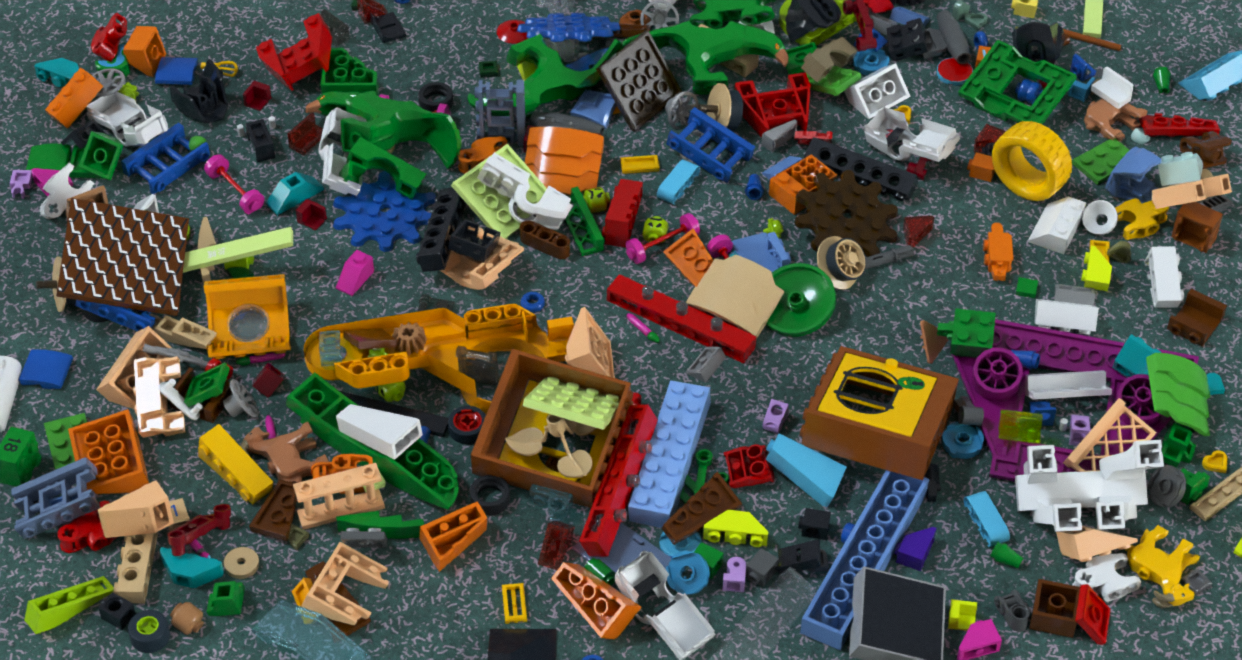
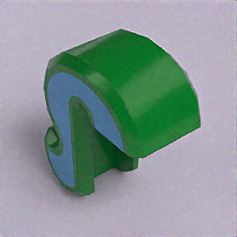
M127 43L119 44L118 52L113 62L95 61L96 70L117 69L126 78L130 73V65L123 52L124 46ZM105 72L102 74L105 78H107L109 72ZM114 73L113 78H114L115 76H120V75L117 74V73Z

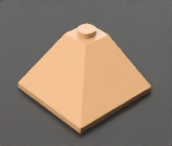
M583 307L579 312L566 345V362L568 365L615 378L611 341L588 310Z

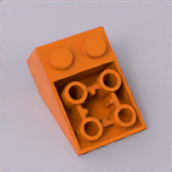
M811 154L770 178L768 194L795 215L806 208V206L796 200L797 192L801 190L816 192L817 186L813 178L818 173H824L832 181L836 179L837 174Z

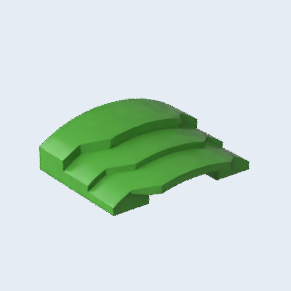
M1154 353L1146 357L1154 411L1167 418L1171 416L1176 423L1193 428L1195 432L1203 436H1210L1207 420L1210 417L1207 399L1211 396L1205 371L1193 361L1173 354Z

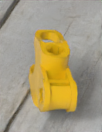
M1137 198L1125 201L1115 207L1117 214L1122 212L1118 215V221L1124 220L1131 223L1124 228V239L1144 238L1155 234L1160 228L1159 224L1167 220L1169 207L1155 209L1152 200L1141 203Z

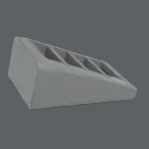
M792 120L764 132L761 145L774 152L795 136L797 121Z

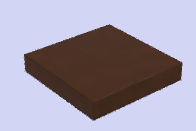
M383 329L344 330L343 338L358 349L397 346V339Z

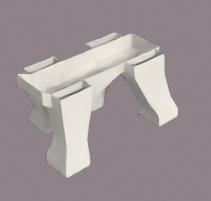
M1161 440L1134 441L1127 451L1100 459V471L1058 473L1057 461L1054 456V445L1028 446V460L1024 463V475L1015 476L1017 512L1032 511L1033 522L1052 524L1055 532L1081 531V508H1095L1098 530L1125 528L1126 520L1137 518V505L1148 504L1145 470L1164 467Z

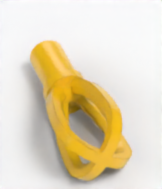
M233 61L214 63L217 67L224 64L234 65L235 68L218 67V69L234 71L233 74L223 72V75L234 77L238 72V66ZM202 62V63H201V65H200L201 69H203V68L205 67V65H206L205 62Z

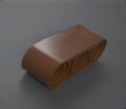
M530 220L520 224V240L523 244L557 259L569 257L570 239L567 236Z

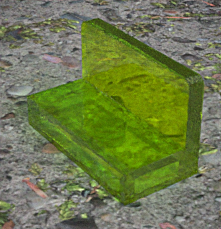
M1001 409L998 438L1040 444L1043 414Z

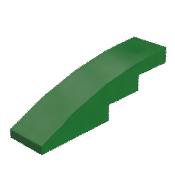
M379 511L336 516L339 532L346 531L347 528H358L359 531L367 532L369 528H379L381 532H385L388 539L420 537V526L424 525V519L402 521L401 515L380 517Z

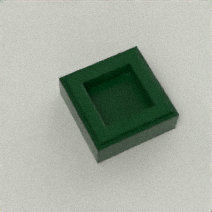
M497 61L479 62L480 78L498 76Z

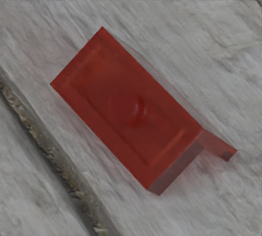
M311 112L287 133L289 148L303 156L321 141L323 128L316 125L314 113Z

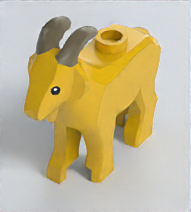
M1157 525L1151 531L1145 530L1140 538V544L1136 546L1131 545L1130 548L1125 549L1129 566L1143 580H1151L1160 584L1163 594L1155 590L1153 592L1155 597L1152 599L1157 607L1179 606L1194 598V592L1189 589V584L1187 583L1185 586H1182L1179 582L1183 571L1189 565L1197 563L1200 556L1188 553L1193 548V543L1185 539L1181 540L1180 544L1171 554L1155 548V542L1164 539L1168 535V530Z

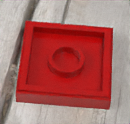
M1088 584L1081 585L1075 621L1097 644L1104 645L1107 638L1111 609Z

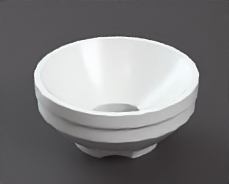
M1104 200L1090 203L1082 215L1083 225L1090 233L1095 235L1108 234L1115 228L1118 221L1116 209L1111 203ZM1100 215H1105L1108 220L1106 224L1098 225L1097 218Z

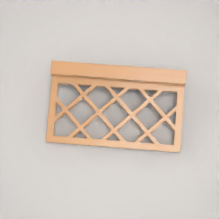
M1119 398L1066 458L1063 464L1068 468L1072 467L1076 472H1089L1082 469L1079 463L1082 460H1091L1092 471H1100L1096 470L1095 459L1112 456L1109 455L1108 444H1119V453H1122L1123 444L1151 440L1157 432L1125 406L1126 403ZM1123 413L1130 418L1131 425L1120 426L1119 417ZM1121 429H1131L1133 440H1122ZM1135 429H1143L1149 435L1146 439L1137 440ZM1108 430H1117L1118 440L1107 441L1106 432ZM1104 445L1105 455L1094 456V446Z

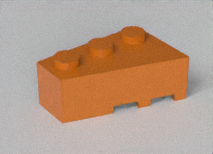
M478 501L420 526V541L439 572L486 531L488 518Z

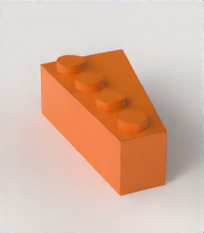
M563 562L551 578L600 638H618L641 609L640 605L579 564Z

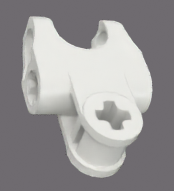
M68 163L58 173L54 174L43 187L49 193V196L40 206V213L46 219L59 217L66 209L68 198L87 192L94 185L89 180L79 189L71 187L68 182V176L74 168L71 163ZM52 205H53V206H54V208H53V211H54V212L50 213V212H49L50 208H49L48 206H52Z
M1117 553L1095 556L1092 560L1087 561L1086 568L1076 572L1075 581L1072 585L1080 587L1081 585L1088 584L1097 594H1101L1106 602L1138 590L1141 580L1137 576H1121L1115 571L1116 569L1126 567L1128 560L1126 554Z

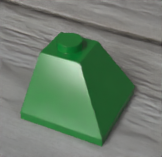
M91 131L79 167L107 180H111L123 144L118 139L105 133Z

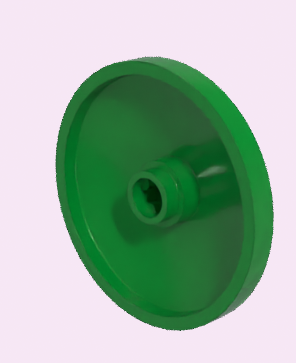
M794 263L782 266L772 272L775 285L781 288L784 294L768 319L767 327L784 336L799 337L813 333L826 324L835 309L836 292L831 279L824 271L810 264Z

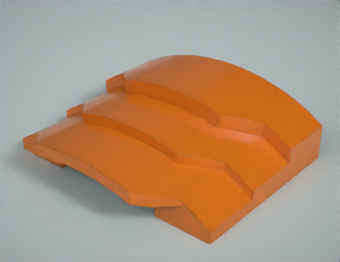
M532 127L529 129L524 163L546 188L551 186L562 194L571 195V188L579 187L581 193L588 189L597 188L605 141L604 136L571 128Z

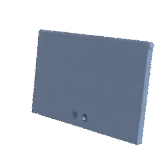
M623 523L619 525L608 557L589 556L579 542L572 547V550L587 561L592 558L600 559L615 573L619 567H625L637 559L642 551L652 552L665 569L672 560L670 556Z

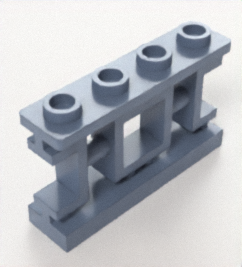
M479 80V86L475 87V98H478L475 110L479 112V114H476V126H480V128H477V139L503 136L510 138L511 143L518 141V146H523L526 132L524 80H517L516 85H513V82H509V89H490V82L483 84V80ZM483 93H486V99H496V100H487V106H484V95H483ZM513 93H516L517 107H514ZM491 110L509 111L510 116H492ZM485 120H487L488 133H485ZM514 121H517V134H515Z
M85 457L12 488L11 494L16 499L14 505L21 511L24 510L25 513L24 518L15 521V531L23 538H31L99 509L100 504L96 500L98 495L92 489L87 490V482L96 479V475H98L97 467ZM77 483L76 487L71 488L72 485ZM62 494V501L50 506L49 499ZM78 495V498H77V499L72 500V497H75V496Z

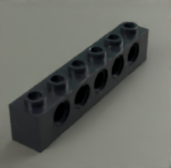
M813 137L804 155V158L812 154L840 176L843 171L852 170L855 175V181L862 186H868L872 182H879L882 187L880 194H892L899 201L904 199L909 201L918 184L916 174ZM824 156H830L828 160H822ZM842 162L847 163V165L844 167L839 166V164ZM860 168L865 169L862 173L856 172ZM875 175L882 176L880 179H873ZM894 181L899 182L896 186L890 185Z
M453 188L440 189L438 196L435 198V205L432 208L431 217L428 219V226L424 231V238L420 243L419 253L416 254V260L418 265L421 266L422 272L445 270L451 253V250L448 249L450 236L458 228L466 206V202Z

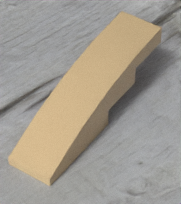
M203 217L200 227L198 249L216 245L207 217ZM214 265L200 268L203 284L205 281H211L209 271L215 270Z
M150 314V316L155 317V324L151 329L163 340L174 344L206 349L217 336V332L185 318H181L178 321L167 315L164 318H160Z

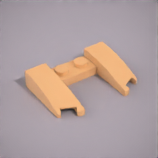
M339 542L301 606L326 618L355 625L360 618L368 619L371 612L335 593L345 575L386 589L389 582L388 580H383L380 573L386 572L387 567Z

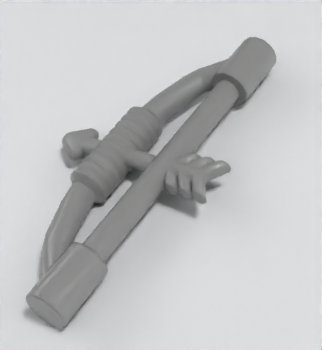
M144 344L142 352L153 355L159 354L169 358L177 356L180 359V363L184 361L198 365L203 369L206 368L208 361L190 355L189 352L182 351L179 348H164Z

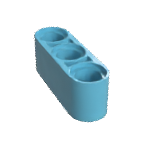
M682 159L659 186L657 198L675 205L674 202L681 198L685 193L683 191L686 187L689 188L694 182L695 176L699 175L700 166Z
M986 491L964 497V506L968 507L969 515L973 522L979 526L980 529L978 530L983 539L987 540L988 547L996 545L997 542L1003 543L1010 540L1009 530Z

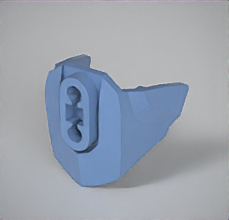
M1132 148L1111 172L1105 189L1114 197L1126 200L1137 198L1141 203L1151 201L1152 190L1158 188L1154 182L1146 178L1145 174L1152 171L1154 166L1162 162L1161 158L1144 148Z

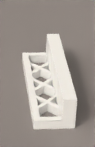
M1103 370L1025 375V395L1031 399L1112 395V389L1106 386V372Z

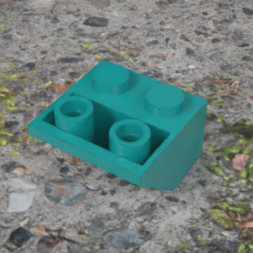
M1131 334L1115 358L1112 368L1126 378L1136 374L1149 375L1146 357L1162 352L1156 348H1151L1142 338Z

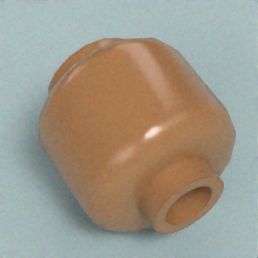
M180 602L170 614L172 618L171 624L185 635L190 634L192 631L197 633L204 624L202 621L203 612L191 602Z

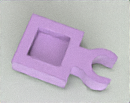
M13 170L10 180L13 198H15L17 193L21 194V198L25 197L24 189H30L33 179L31 170Z

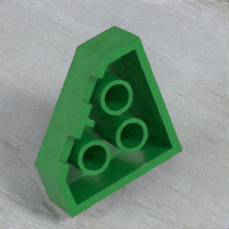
M331 48L329 70L325 72L322 68L321 92L359 91L361 93L376 91V95H378L377 72L373 69L369 70L365 67V63L358 58L351 57L344 48Z

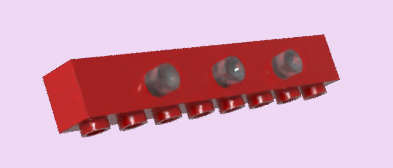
M619 274L607 288L608 302L706 347H721L726 356L743 364L756 348V336L728 324L719 317L710 316L699 309L688 306L686 302L677 301L655 291L651 286L642 285Z
M649 405L629 406L579 539V543L591 557H608L619 525L627 519V511L625 509L633 487H638L640 484L638 473L645 454L652 451L651 438L658 421Z

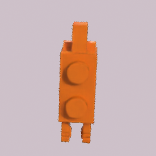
M993 223L991 232H988L987 240L983 241V251H987V254L984 255V265L988 266V272H991L994 281H1005L1006 273L1012 269V235L1003 233V226L1000 223Z

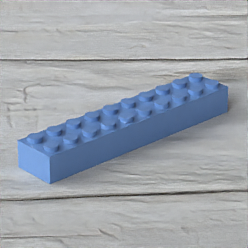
M888 470L885 471L802 617L800 634L841 651L851 632L853 623L854 577L863 566L885 571L894 555L898 542H901L927 495L928 478L924 477L923 480H919Z

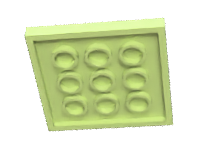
M506 144L495 153L531 174L528 178L530 188L526 193V199L532 204L538 203L547 188L514 150ZM485 159L455 180L451 186L487 227L501 232L500 236L507 239L520 229L521 223L517 222L509 212L511 198L499 194L496 189L484 185L477 179L487 161ZM519 207L517 208V214L521 218H529L531 214L522 211Z
M545 377L524 398L523 406L604 430L614 418L621 399H618L619 397L614 394L604 395L593 388L584 389L580 388L576 383L568 382L566 384L560 382L558 378Z

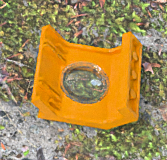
M285 274L204 282L208 329L217 332V336L208 345V357L223 359L226 356L244 357L246 354L260 356L265 355L266 352L281 354L291 350Z

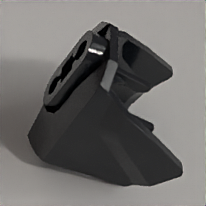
M792 0L785 18L789 40L793 42L816 27L827 28L838 22L841 17L839 6L834 0Z
M1030 22L1019 28L1018 26L1015 27L1012 32L1013 47L1023 57L1034 62L1038 59V61L1045 60L1055 64V61L1061 55L1065 34L1063 28L1057 22L1052 25Z
M209 59L206 62L203 76H199V86L189 89L184 86V93H181L173 85L170 87L171 100L177 109L203 123L221 121L228 108L223 79L218 67Z

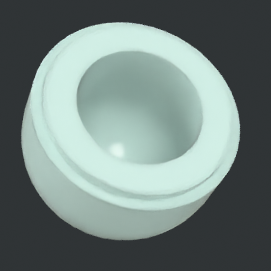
M1135 128L1131 134V139L1138 144H1144L1150 140V136L1145 135L1142 129Z

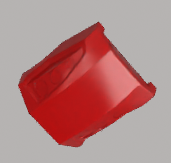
M754 444L750 447L742 446L723 452L730 479L729 486L731 488L774 482L773 467L766 460L769 452L766 450L767 447L765 445Z

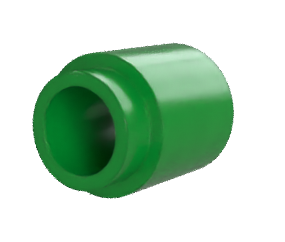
M592 558L586 563L585 569L610 586L614 584L616 573L603 561Z

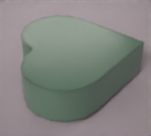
M958 0L953 6V17L957 21L969 13L970 5L962 0Z
M967 13L964 17L965 23L976 30L984 26L988 20L987 15L984 13Z

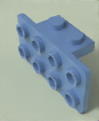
M775 232L768 234L760 233L732 241L733 250L739 256L767 268L771 273L791 263L790 254L784 250L783 242L781 239H778Z

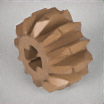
M410 322L407 325L401 323L400 328H394V333L392 334L397 339V346L394 347L396 351L407 352L410 356L413 352L418 354L419 350H424L427 338L423 327H419L417 322L413 325Z

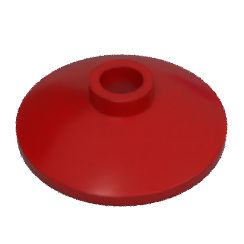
M508 20L501 23L496 32L498 38L510 44H517L529 39L527 38V32H517L518 25L525 24V22L521 20Z

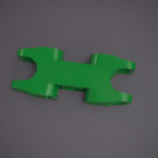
M694 0L693 3L696 9L704 11L692 15L689 22L697 27L703 24L712 29H719L724 21L740 20L745 25L761 24L774 19L775 13L773 9L764 5L776 0Z

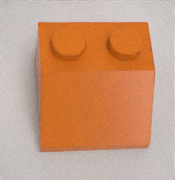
M136 26L123 49L128 63L150 77H154L161 58L166 55L157 27Z

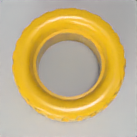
M1032 121L1016 123L993 146L992 163L996 174L1009 190L1024 199L1031 201L1048 199L1059 191L1071 176L1072 159L1067 146L1054 131L1040 123ZM1021 147L1034 153L1044 165L1046 172L1033 167L1024 157Z

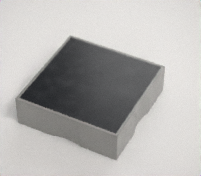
M863 566L854 577L852 600L854 617L850 632L849 657L861 660H943L946 587Z

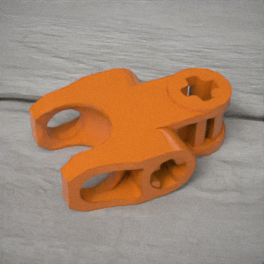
M486 137L474 141L471 148L460 151L458 155V170L463 174L470 171L494 152L505 146L508 142L506 137ZM502 142L500 146L494 147L497 143Z
M340 454L335 456L332 462H317L311 466V473L313 479L357 468V464L362 461L373 464V458L369 455ZM363 487L353 489L354 493L365 492Z

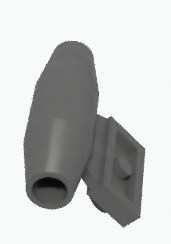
M943 10L937 15L939 30L925 29L928 52L922 53L923 58L939 56L948 50L959 64L968 63L971 59L969 45L960 24L949 11Z
M533 112L530 118L531 126L571 128L599 133L601 136L604 135L603 125L581 117L556 112Z

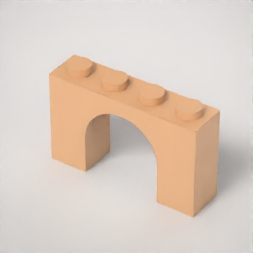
M1229 175L1202 178L1199 181L1179 183L1152 190V202L1155 205V209L1231 193Z

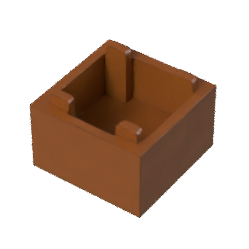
M1197 202L1185 203L1177 212L1171 237L1174 240L1181 241L1198 249L1200 252L1207 253L1217 238L1223 214Z

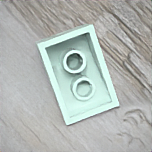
M1185 152L1177 157L1166 155L1162 157V162L1158 164L1161 186L1199 181L1201 179L1203 161L1198 153Z

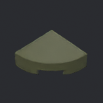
M291 524L288 537L289 543L295 550H298L310 535L309 532Z

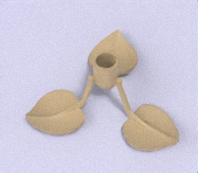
M549 414L546 418L547 425L544 426V435L538 428L531 427L505 438L508 446L514 452L523 456H531L542 450V442L546 441L549 432L554 437H561L568 455L558 461L557 467L561 475L569 478L586 476L592 469L593 463L589 453L584 450H577L571 454L564 432L566 430L570 434L575 432L579 436H585L596 430L595 427L568 419L564 420V418Z

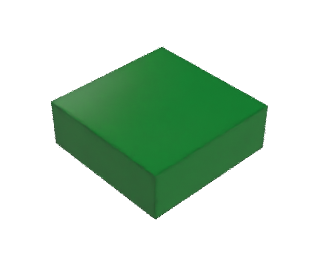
M1019 277L1016 295L1035 298L1038 280Z

